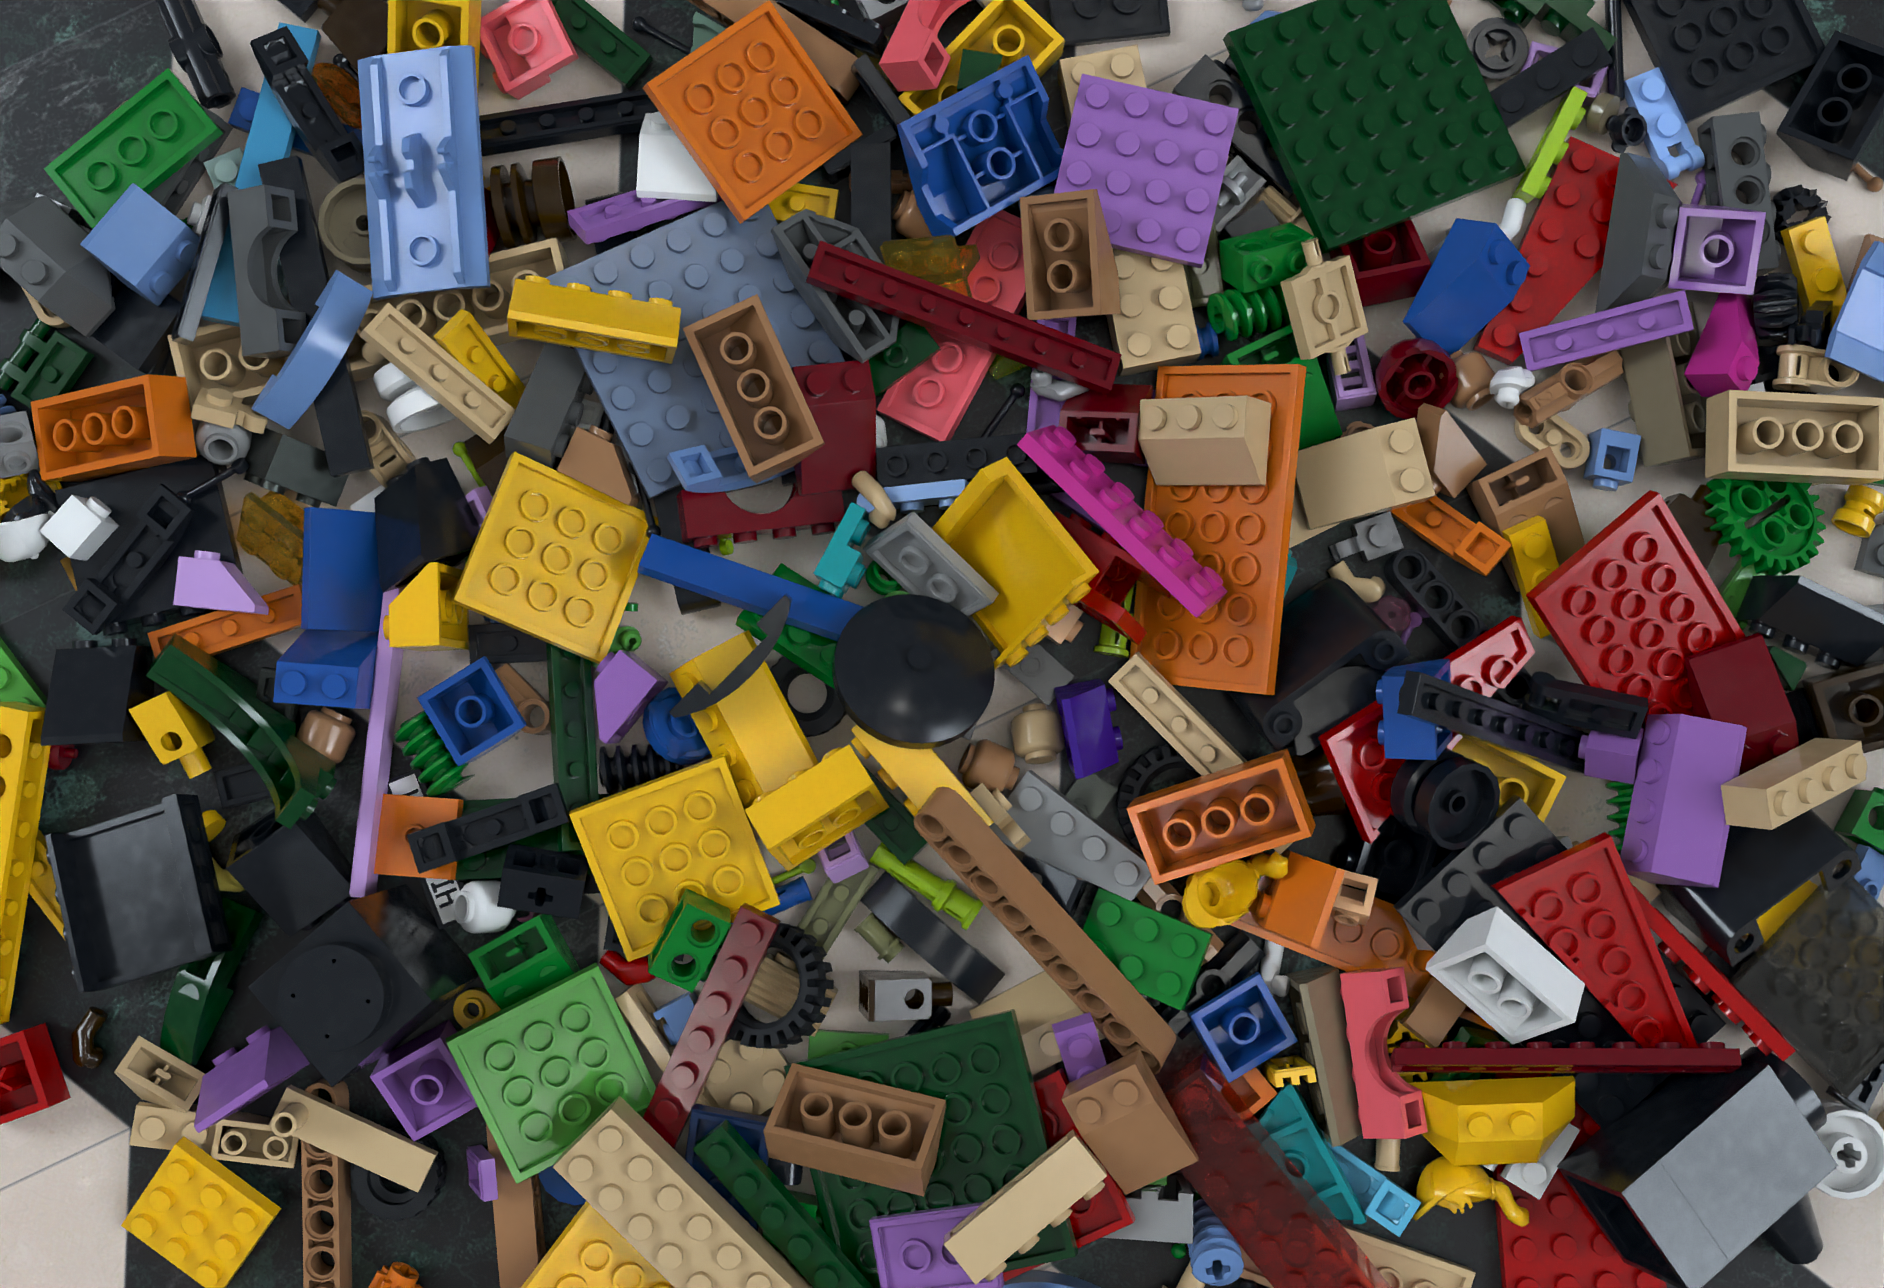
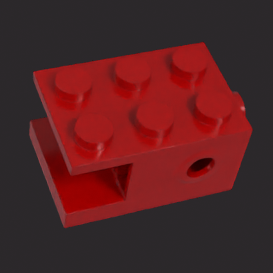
M1055 511L1054 516L1100 571L1088 583L1091 591L1073 605L1139 645L1147 631L1120 605L1137 580L1169 599L1172 594L1123 549L1110 534L1103 532L1100 536L1091 530V524L1078 515L1072 513L1067 518Z

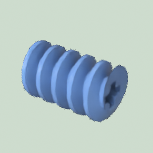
M1203 1198L1193 1203V1244H1187L1192 1274L1198 1281L1208 1285L1224 1286L1231 1284L1240 1277L1244 1267L1234 1217L1228 1209L1222 1207L1215 1200Z

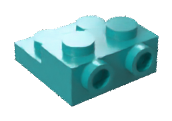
M853 502L849 505L813 573L820 580L818 584L820 589L842 599L844 593H847L849 587L857 589L867 569L862 564L864 561L862 554L853 549L854 545L859 547L863 545L871 526L869 525L870 522H868L869 517L866 509Z

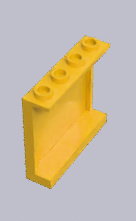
M1008 457L980 469L932 527L954 551L999 593L994 603L971 615L1001 653L994 661L995 670L1006 663L1011 668L1029 654L1026 647L1028 645L1029 647L1036 645L1048 635L1049 631L1046 629V626L1048 624L1053 626L1062 620L1070 612L1067 605L1069 603L1073 605L1091 591L1088 583L1100 572Z

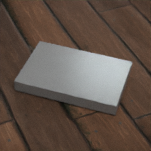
M914 511L871 538L863 548L909 594L923 595L941 600L955 607L967 617L994 603L999 594Z

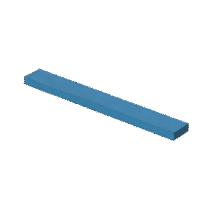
M279 22L278 29L287 26L309 60L306 68L312 74L321 41L319 31ZM265 77L235 187L238 190L262 185L258 164L290 157L296 130L282 110ZM229 219L201 317L206 321L240 327Z

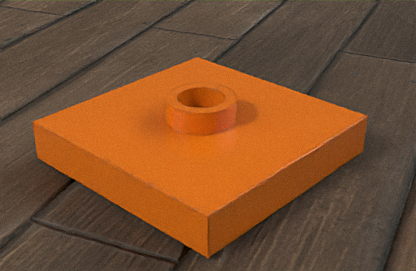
M383 794L374 874L455 880L457 862L419 874L407 835L462 817L464 800Z

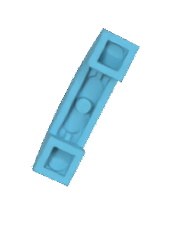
M1328 1143L1365 1211L1364 1213L1400 1237L1422 1202L1342 1145L1332 1147Z

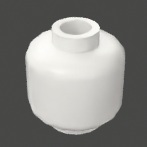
M472 881L466 883L461 891L456 894L453 901V914L455 920L460 923L465 931L473 934L497 933L505 930L510 924L511 919L516 914V910L497 907L500 881Z

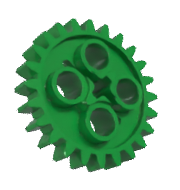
M1714 478L1706 484L1712 492L1704 496V499L1713 504V507L1705 511V514L1716 518L1717 523L1713 524L1710 529L1712 531H1721L1723 536L1719 539L1718 544L1724 545L1729 543L1731 546L1729 557L1732 558L1740 554L1742 556V567L1745 568L1754 563L1756 574L1767 570L1769 575H1777L1779 573L1786 575L1809 564V559L1819 554L1816 547L1824 543L1823 538L1817 533L1825 530L1826 526L1817 521V518L1825 514V512L1815 508L1813 504L1820 497L1819 495H1809L1807 490L1812 483ZM1781 498L1786 500L1784 505L1767 514L1757 523L1748 528L1745 527L1747 520L1770 507L1772 503Z

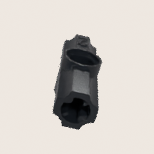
M155 0L172 37L168 40L170 49L180 67L188 74L200 104L207 109H220L231 104L236 94L220 59L223 57L222 49L212 30L204 23L195 0Z
M1239 929L1210 961L1201 966L1185 1009L1181 1011L1166 1004L1158 1014L1172 1028L1174 1033L1183 1040L1194 1029L1189 1013L1238 984L1266 954ZM1209 975H1218L1221 981L1218 991L1213 994L1203 993L1201 986L1204 978Z

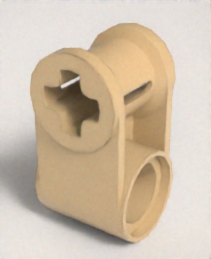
M1798 344L1780 345L1776 348V354L1780 356L1777 379L1772 381V387L1783 391L1831 394L1854 384L1859 378L1860 373L1824 357L1826 351L1824 349H1816L1811 346ZM1829 365L1834 366L1838 370V381H1834L1830 377L1828 372Z
M361 410L364 424L369 420H373L376 424L375 435L368 439L374 469H370V472L383 487L387 488L386 482L400 474L409 463L417 459L407 445L393 431L385 418L373 412Z

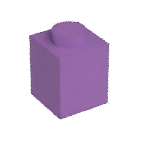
M1640 728L1636 739L1590 730L1589 736L1582 735L1578 758L1585 759L1584 776L1634 784L1644 728Z

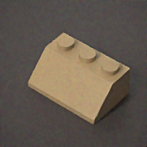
M1247 395L1141 399L1138 442L1156 485L1266 486L1272 403Z
M1045 970L969 1010L972 1019L1011 1009L1015 1010L1032 1076L1062 1061L1051 1024L1084 1014ZM1096 1027L1099 1040L1106 1038Z

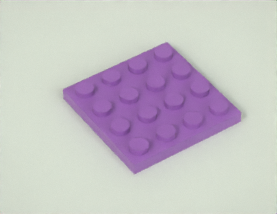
M1082 74L1054 193L1097 189L1112 248L1201 268L1205 258L1239 109Z

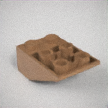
M1550 446L1466 486L1467 492L1483 524L1503 538V530L1539 515L1546 519L1559 566L1585 545L1568 482ZM1507 552L1501 561L1516 592L1520 591L1509 553Z

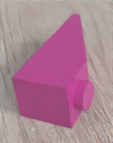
M1720 292L1684 373L1701 397H1712L1727 390L1748 391L1752 380L1757 375L1760 362L1752 302L1748 294Z

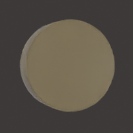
M1606 92L1599 94L1588 110L1586 117L1587 129L1600 135L1606 134L1608 132L1606 122L1610 116L1618 115L1620 98Z

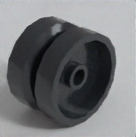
M1445 748L1436 760H1405L1398 769L1392 783L1390 804L1394 817L1402 826L1415 833L1424 835L1426 839L1441 847L1456 850L1470 846L1495 818L1499 808L1500 788L1497 777L1489 767Z

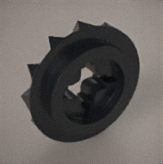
M1495 17L1481 21L1471 30L1466 38V43L1484 80L1491 78L1498 79L1500 82L1507 77L1514 76L1524 65L1528 55V42L1524 32L1517 24L1505 18ZM1505 41L1507 42L1500 53L1502 59L1497 55L1485 57L1486 52L1490 48L1489 42L1493 46L1499 43L1502 44Z
M1801 184L1785 188L1771 199L1776 207V219L1774 222L1775 240L1783 246L1785 245L1781 231L1802 223L1801 221L1787 223V220L1796 212L1795 208L1798 211L1809 210L1810 213L1803 219V222L1821 216L1826 217L1827 223L1831 219L1826 209L1828 201L1822 200L1817 195V189L1809 190L1803 188Z

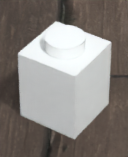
M71 495L39 531L67 557L88 561L119 525L108 516L112 511L99 499L93 496L87 499Z

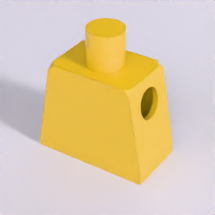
M167 691L128 709L163 765L179 758L189 779L212 769L202 749L203 746L215 740V735L209 722L173 693Z

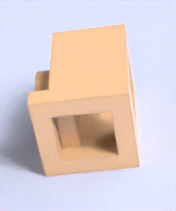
M1345 870L1330 916L1343 925L1356 926L1361 924L1366 926L1367 920L1370 917L1378 879ZM1343 884L1364 889L1366 891L1343 886Z

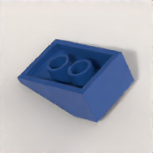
M1456 218L1403 323L1417 338L1434 341L1451 355L1461 349L1513 301L1520 285L1526 279L1530 264L1496 223Z

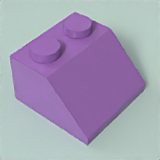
M1682 204L1679 209L1668 288L1753 295L1766 212L1726 206Z
M619 650L616 655L613 652L608 653L596 668V671L600 673L594 680L599 739L605 744L620 743L642 716L650 699L661 692L668 684L664 677L633 652Z
M450 1020L441 1023L381 1057L370 1076L413 1142L477 1107L445 1038L457 1033Z

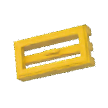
M1299 1055L1272 1058L1261 1063L1262 1075L1276 1088L1284 1087L1283 1078L1291 1085L1300 1084L1299 1076L1308 1083L1317 1082L1315 1068Z

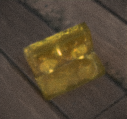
M953 235L884 241L880 246L886 266L973 298L967 277L980 260L976 244L957 246Z
M273 491L268 492L262 498H259L253 492L248 493L243 501L236 537L237 541L245 552L253 556L255 555L267 564L278 578L287 580L293 586L301 584L303 576L304 510L285 495Z

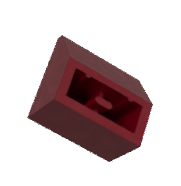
M1113 384L1111 391L1107 395L1090 389L1065 401L1060 411L1059 426L1067 429L1077 441L1075 445L1085 455L1091 454L1099 461L1107 463L1145 464V456L1138 442L1141 399H1152L1153 386Z

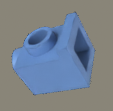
M1606 428L1590 433L1588 437L1590 454L1586 460L1583 479L1593 480V488L1604 491H1617L1618 486L1632 483L1641 436ZM1605 457L1611 462L1610 469L1603 468Z
M695 990L693 993L687 992L660 1006L653 1013L656 1020L662 1017L665 1018L667 1023L663 1024V1029L673 1046L677 1045L697 1002L698 996Z

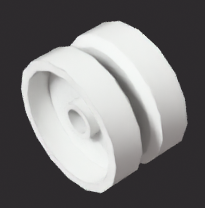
M391 362L374 374L373 380L380 398L391 401L386 413L393 431L397 433L422 431L457 418Z
M1819 1098L1825 1109L1827 1121L1816 1134L1838 1166L1819 1182L1815 1188L1831 1197L1847 1200L1867 1196L1878 1188L1884 1180V1130L1877 1121L1861 1111L1849 1108L1837 1101Z

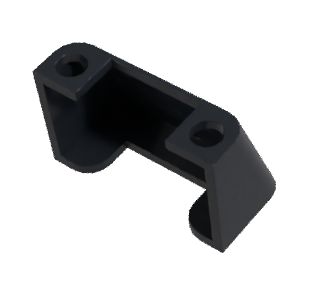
M1810 809L1773 830L1730 825L1718 888L1656 884V887L1661 891L1660 896L1666 910L1733 967L1765 943L1756 919L1817 873H1819L1823 889L1831 893L1862 868L1858 854ZM1841 862L1844 865L1842 869L1832 874L1836 865ZM1748 934L1745 942L1741 946L1734 948L1738 939Z

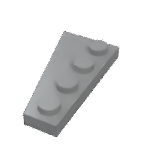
M1032 770L1026 772L1007 800L1011 803L1012 807L1007 812L1031 839L1019 851L1130 901L1135 899L1150 879L1151 874L1144 856ZM995 823L989 826L1004 844L1017 849Z

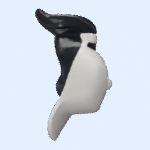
M32 469L27 477L26 486L29 496L15 504L0 523V559L5 562H16L28 558L37 559L39 553L46 547L49 541L39 530L59 508L55 493L45 481H42L37 469Z

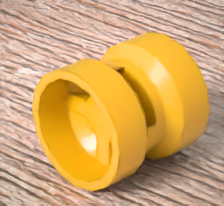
M1850 485L1844 495V506L1836 510L1831 522L1838 529L1848 534L1868 538L1875 527L1874 519L1876 515L1884 511V495L1863 485Z

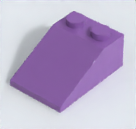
M268 1025L249 1035L246 1038L249 1045L238 1053L233 1047L212 1060L215 1068L203 1075L194 1122V1127L198 1133L245 1108L310 1064L303 1052L281 1026L270 1030Z

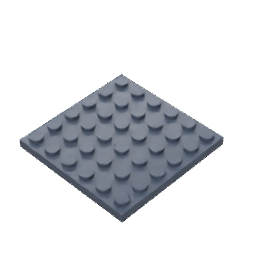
M722 200L545 277L550 280V285L567 287V283H579L591 287V292L608 295V291L618 290L630 293L634 300L648 302L649 298H663L672 301L673 307L681 308L678 344L672 364L573 347L649 500L682 485L667 459L669 453L700 445H705L708 452L735 446L683 331L684 327L758 294L791 368L845 362L839 347L832 342L788 277L771 232L772 228L778 225L769 205H766L740 224Z

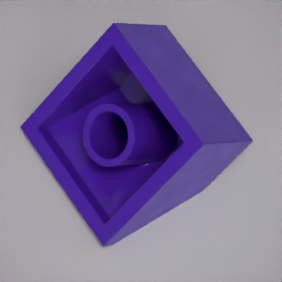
M1100 678L1055 687L1058 713L1062 719L1067 761L1075 778L1087 777L1118 763L1117 750L1123 749V740L1119 726H1112L1110 712L1116 711L1112 687L1105 688V684Z

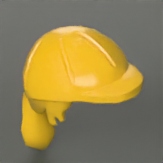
M1275 851L1271 856L1259 854L1252 860L1243 861L1237 859L1190 874L1186 881V888L1182 899L1186 918L1196 928L1210 929L1232 924L1246 913H1249L1248 908L1257 897L1258 880L1260 877L1283 878L1288 873V859Z
M1441 1156L1431 1161L1421 1173L1417 1184L1416 1197L1422 1203L1412 1217L1415 1221L1435 1205L1447 1208L1454 1214L1459 1209L1461 1214H1463L1466 1203L1471 1209L1473 1206L1472 1202L1491 1199L1499 1203L1504 1215L1513 1224L1523 1227L1529 1223L1528 1210L1515 1202L1509 1186L1489 1177L1479 1165L1454 1166L1444 1156Z

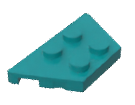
M1287 1081L1238 1144V1151L1276 1221L1307 1219L1311 1222L1328 1223V1219L1353 1220V1224L1366 1223L1367 1215L1364 1213L1360 1202L1296 1085H1291Z

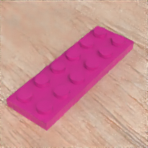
M1050 425L1027 432L1017 445L1196 618L1217 604L1228 592L1222 586L1223 580L1213 569L1207 566L1203 568L1192 557L1193 551L1185 542L1178 538L1173 539L1162 529L1164 524L1156 514L1150 510L1144 511L1133 501L1135 496L1131 490L1120 482L1115 483L1104 473L1105 467L1101 461L1091 454L1085 455L1075 445L1077 441L1067 429L1062 426Z

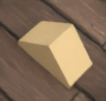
M141 1036L137 1037L114 1071L142 1100L183 1113L189 1111L200 1094L202 1078L205 1073Z

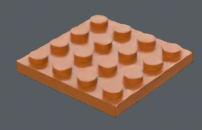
M770 0L647 82L643 87V90L740 224L863 135Z

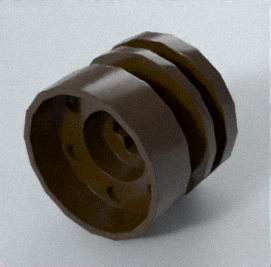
M561 156L534 160L532 162V179L527 178L519 162L511 164L510 175L504 165L491 167V209L495 224L507 249L521 246L522 238L526 245L537 242L538 227H541L546 240L556 237L561 243L577 239L576 232L568 223L567 211L575 209V202L569 175Z

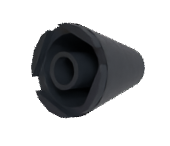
M1808 1193L1760 1235L1787 1262L1792 1264L1812 1263L1823 1249L1822 1238Z

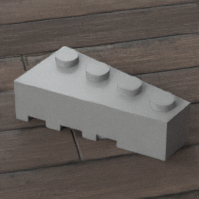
M1184 1175L1167 1176V1186L1146 1185L1127 1195L1124 1193L1136 1220L1134 1223L1102 1237L1193 1244V1193Z

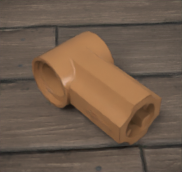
M505 663L502 667L496 669L495 672L527 724L522 731L535 735L550 734L549 701H546L509 663ZM540 706L544 711L545 718L543 723L535 728L530 722V714L534 708Z

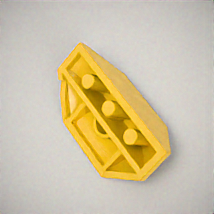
M1573 1076L1407 1082L1422 1090L1428 1132L1422 1133V1135L1454 1166L1537 1163L1575 1117V1079Z

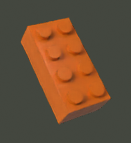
M146 374L31 402L42 481L82 482L197 457L186 377Z
M1288 749L1134 798L1126 808L1154 885L1311 837L1316 826Z

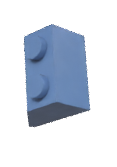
M132 183L80 245L128 288L158 307L191 268L200 237L178 217L140 187Z

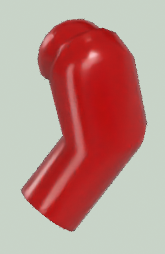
M608 950L600 959V964L627 986L647 983L656 978V976L648 973V956L628 962L617 951Z

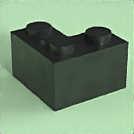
M265 428L264 434L252 432L251 446L247 456L244 458L250 465L246 470L244 480L284 495L286 488L296 491L298 494L295 500L317 508L320 507L321 502L336 507L349 476L332 477L325 451Z

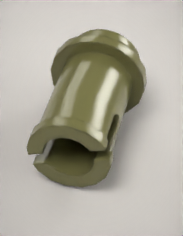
M870 913L854 929L879 954L877 958L879 960L883 958L887 963L905 947L900 942L901 938H896L874 913Z

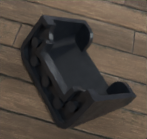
M1334 577L1325 578L1283 608L1275 694L1264 695L1227 691V693L1249 724L1278 751L1291 742L1301 731L1302 716L1293 703L1296 699L1358 654L1372 668L1387 670L1397 665L1411 653L1401 638L1347 583Z

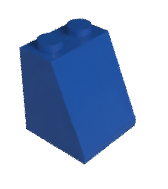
M306 629L277 660L273 702L370 709L379 632Z

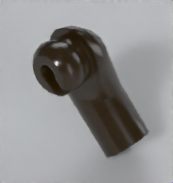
M94 1006L89 1007L71 1035L73 1061L77 1066H86L89 1069L97 1068L102 1062L103 1051L99 1047H94V1036L108 1017L107 1013Z

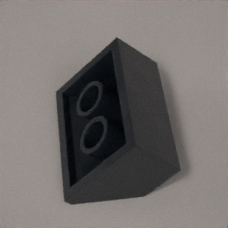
M1835 30L1776 132V135L1809 167L1845 181L1850 177L1884 118V48Z
M1801 575L1753 576L1735 618L1738 621L1747 623L1750 626L1748 629L1750 633H1759L1765 639H1773L1774 637L1783 641L1781 647L1785 650L1800 655L1808 653L1816 657L1814 662L1817 665L1836 671L1839 670L1840 666L1859 667L1884 645L1883 614Z

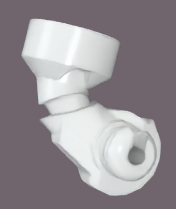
M1521 366L1499 369L1490 381V394L1495 395L1493 398L1500 406L1514 409V406L1519 403V395L1534 387L1535 376L1530 370L1522 369Z

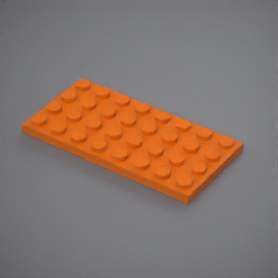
M1300 364L1158 366L1155 399L1247 395L1272 403L1266 486L1156 485L1148 466L1144 511L1150 510L1156 514L1164 524L1162 529L1173 539L1178 538L1185 542L1193 551L1192 557L1203 568L1207 566L1213 569L1223 580L1222 586L1228 591L1217 604L1196 618L1173 595L1169 599L1137 580L1133 618L1147 633L1139 645L1131 641L1130 658L1139 652L1171 685L1264 695L1275 694L1306 366Z

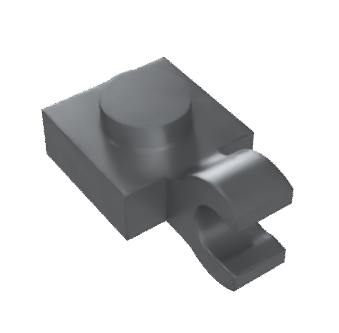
M1390 511L1351 525L1350 528L1354 537L1329 546L1334 561L1360 552L1363 562L1404 548Z

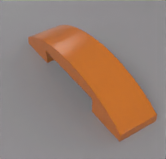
M1437 496L1421 503L1389 510L1395 519L1426 542L1455 561L1485 577L1488 576L1512 547L1510 542L1483 523L1478 521L1475 524Z

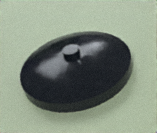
M902 594L876 600L862 608L849 620L835 648L832 662V677L836 694L844 710L866 733L896 747L930 749L949 744L962 737L974 727L981 718L992 696L995 669L993 657L986 639L965 614L955 607L932 597Z

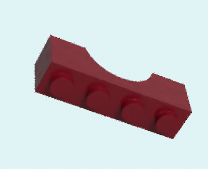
M797 481L793 484L786 504L777 511L765 514L752 513L741 509L729 499L725 491L698 493L681 490L676 496L682 542H693L696 549L718 546L719 539L733 538L734 544H746L758 541L757 535L772 534L773 540L797 537L796 531L811 529L812 535L831 534L835 532V526H839L845 515L842 491L799 496Z

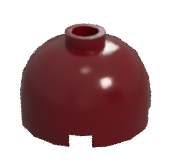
M1411 338L1392 345L1382 355L1375 370V386L1385 408L1394 416L1403 419H1417L1418 408L1423 403L1443 409L1452 400L1458 388V377L1456 376L1455 363L1446 350L1434 341L1423 338ZM1440 373L1444 375L1442 379L1439 377Z

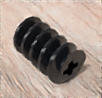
M637 744L632 745L629 756L624 755L621 745L616 746L613 757H609L605 746L600 747L599 750L600 782L610 796L619 792L620 785L624 791L635 787L636 784L638 786L684 769V765L667 761L657 754L650 744L647 746L645 755L640 754Z

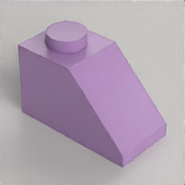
M195 550L194 558L179 556L173 605L268 615L269 606L234 563L220 561V553Z

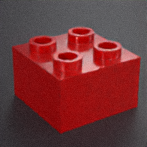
M46 1023L0 1038V1125L49 1108L71 1098Z

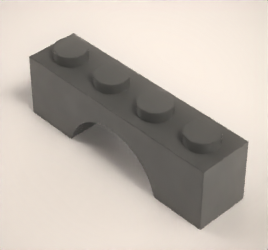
M263 184L227 192L242 356L269 359L287 357L291 354L307 328L306 312L294 308L286 301L280 290L277 278V264L280 252L287 240L298 231L294 190Z

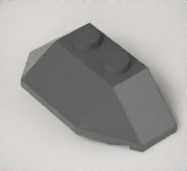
M1631 153L1620 154L1595 313L1651 299L1669 285L1679 209L1683 203L1651 158Z
M47 196L0 202V267L39 303L89 338L116 309L114 297H112L110 271L80 245L89 233Z
M808 209L798 212L772 228V235L790 281L835 345L859 362L864 363L895 344L899 317L805 283L820 241L883 264L859 228L832 218L816 215V212Z

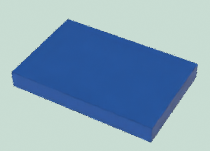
M317 507L304 508L301 629L379 632L383 591L379 583L375 512Z

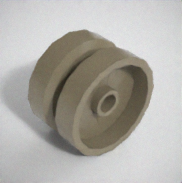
M353 178L338 184L325 196L318 212V230L324 245L339 260L351 269L366 276H371L365 178Z

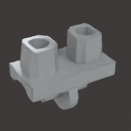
M1239 155L1225 168L1214 215L1217 236L1266 183V180L1255 173Z

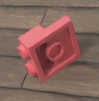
M510 0L481 17L480 51L486 59L491 60L496 70L492 73L493 79L503 94L508 93L519 100L551 82L550 74L579 58L551 0Z

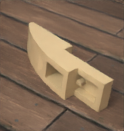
M139 1102L136 1105L129 1142L131 1146L172 1150L174 1145L185 1136L216 1160L285 1168L295 1167L299 1139L291 1135L284 1138L275 1135L271 1126H269L272 1118L238 1111L198 1133L194 1127L197 1104H192L187 1113L148 1102Z

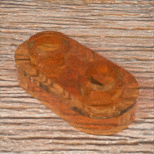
M325 62L314 65L311 76L334 112L347 125L353 128H362L359 83L337 65Z

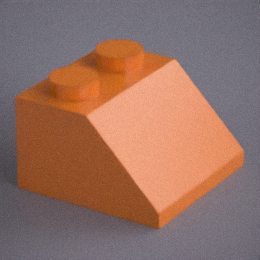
M1285 850L1281 856L1288 859V873L1280 879L1272 878L1268 894L1262 893L1255 915L1260 917L1258 925L1319 949L1345 870Z

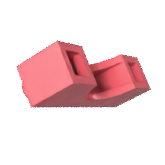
M909 0L879 62L880 67L898 92L937 89L951 59L937 38L938 32L945 20L955 10L972 0Z
M1404 967L1360 969L1341 973L1340 994L1345 1008L1346 1036L1350 1043L1353 1064L1352 1078L1356 1085L1359 1106L1358 1119L1362 1127L1363 1139H1407L1428 1132L1422 1090L1407 1083L1397 1072L1391 1071V1060L1387 1048L1388 1032L1393 1020L1401 1012L1410 1008Z

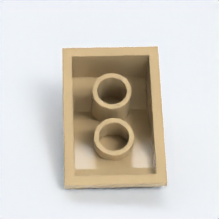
M1415 418L1371 428L1298 451L1295 480L1309 530L1421 503L1435 496Z

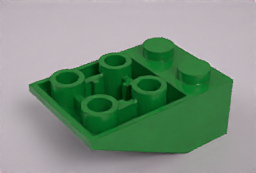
M1291 324L1227 354L1221 361L1220 365L1300 364L1306 366L1298 451L1328 442L1343 435L1317 357L1300 360Z
M539 914L467 954L486 990L501 1010L581 970L551 915Z

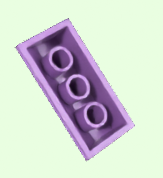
M1650 714L1647 716L1620 856L1628 875L1653 884L1719 887L1730 826L1726 825L1721 785L1739 776L1747 732L1746 727L1685 714Z

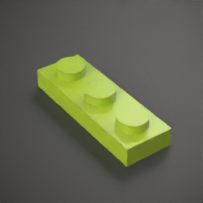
M1573 86L1561 98L1511 199H1522L1527 205L1534 198L1541 199L1551 182V178L1546 175L1552 163L1557 165L1561 161L1569 146V143L1564 141L1569 130L1574 131L1585 115L1586 109L1581 106L1588 94L1587 92Z

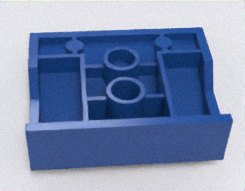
M1029 55L1018 59L897 125L917 206L936 243L961 234L1019 201L1020 197H1026L1058 178L1064 149L1060 148L1046 119L1049 97Z

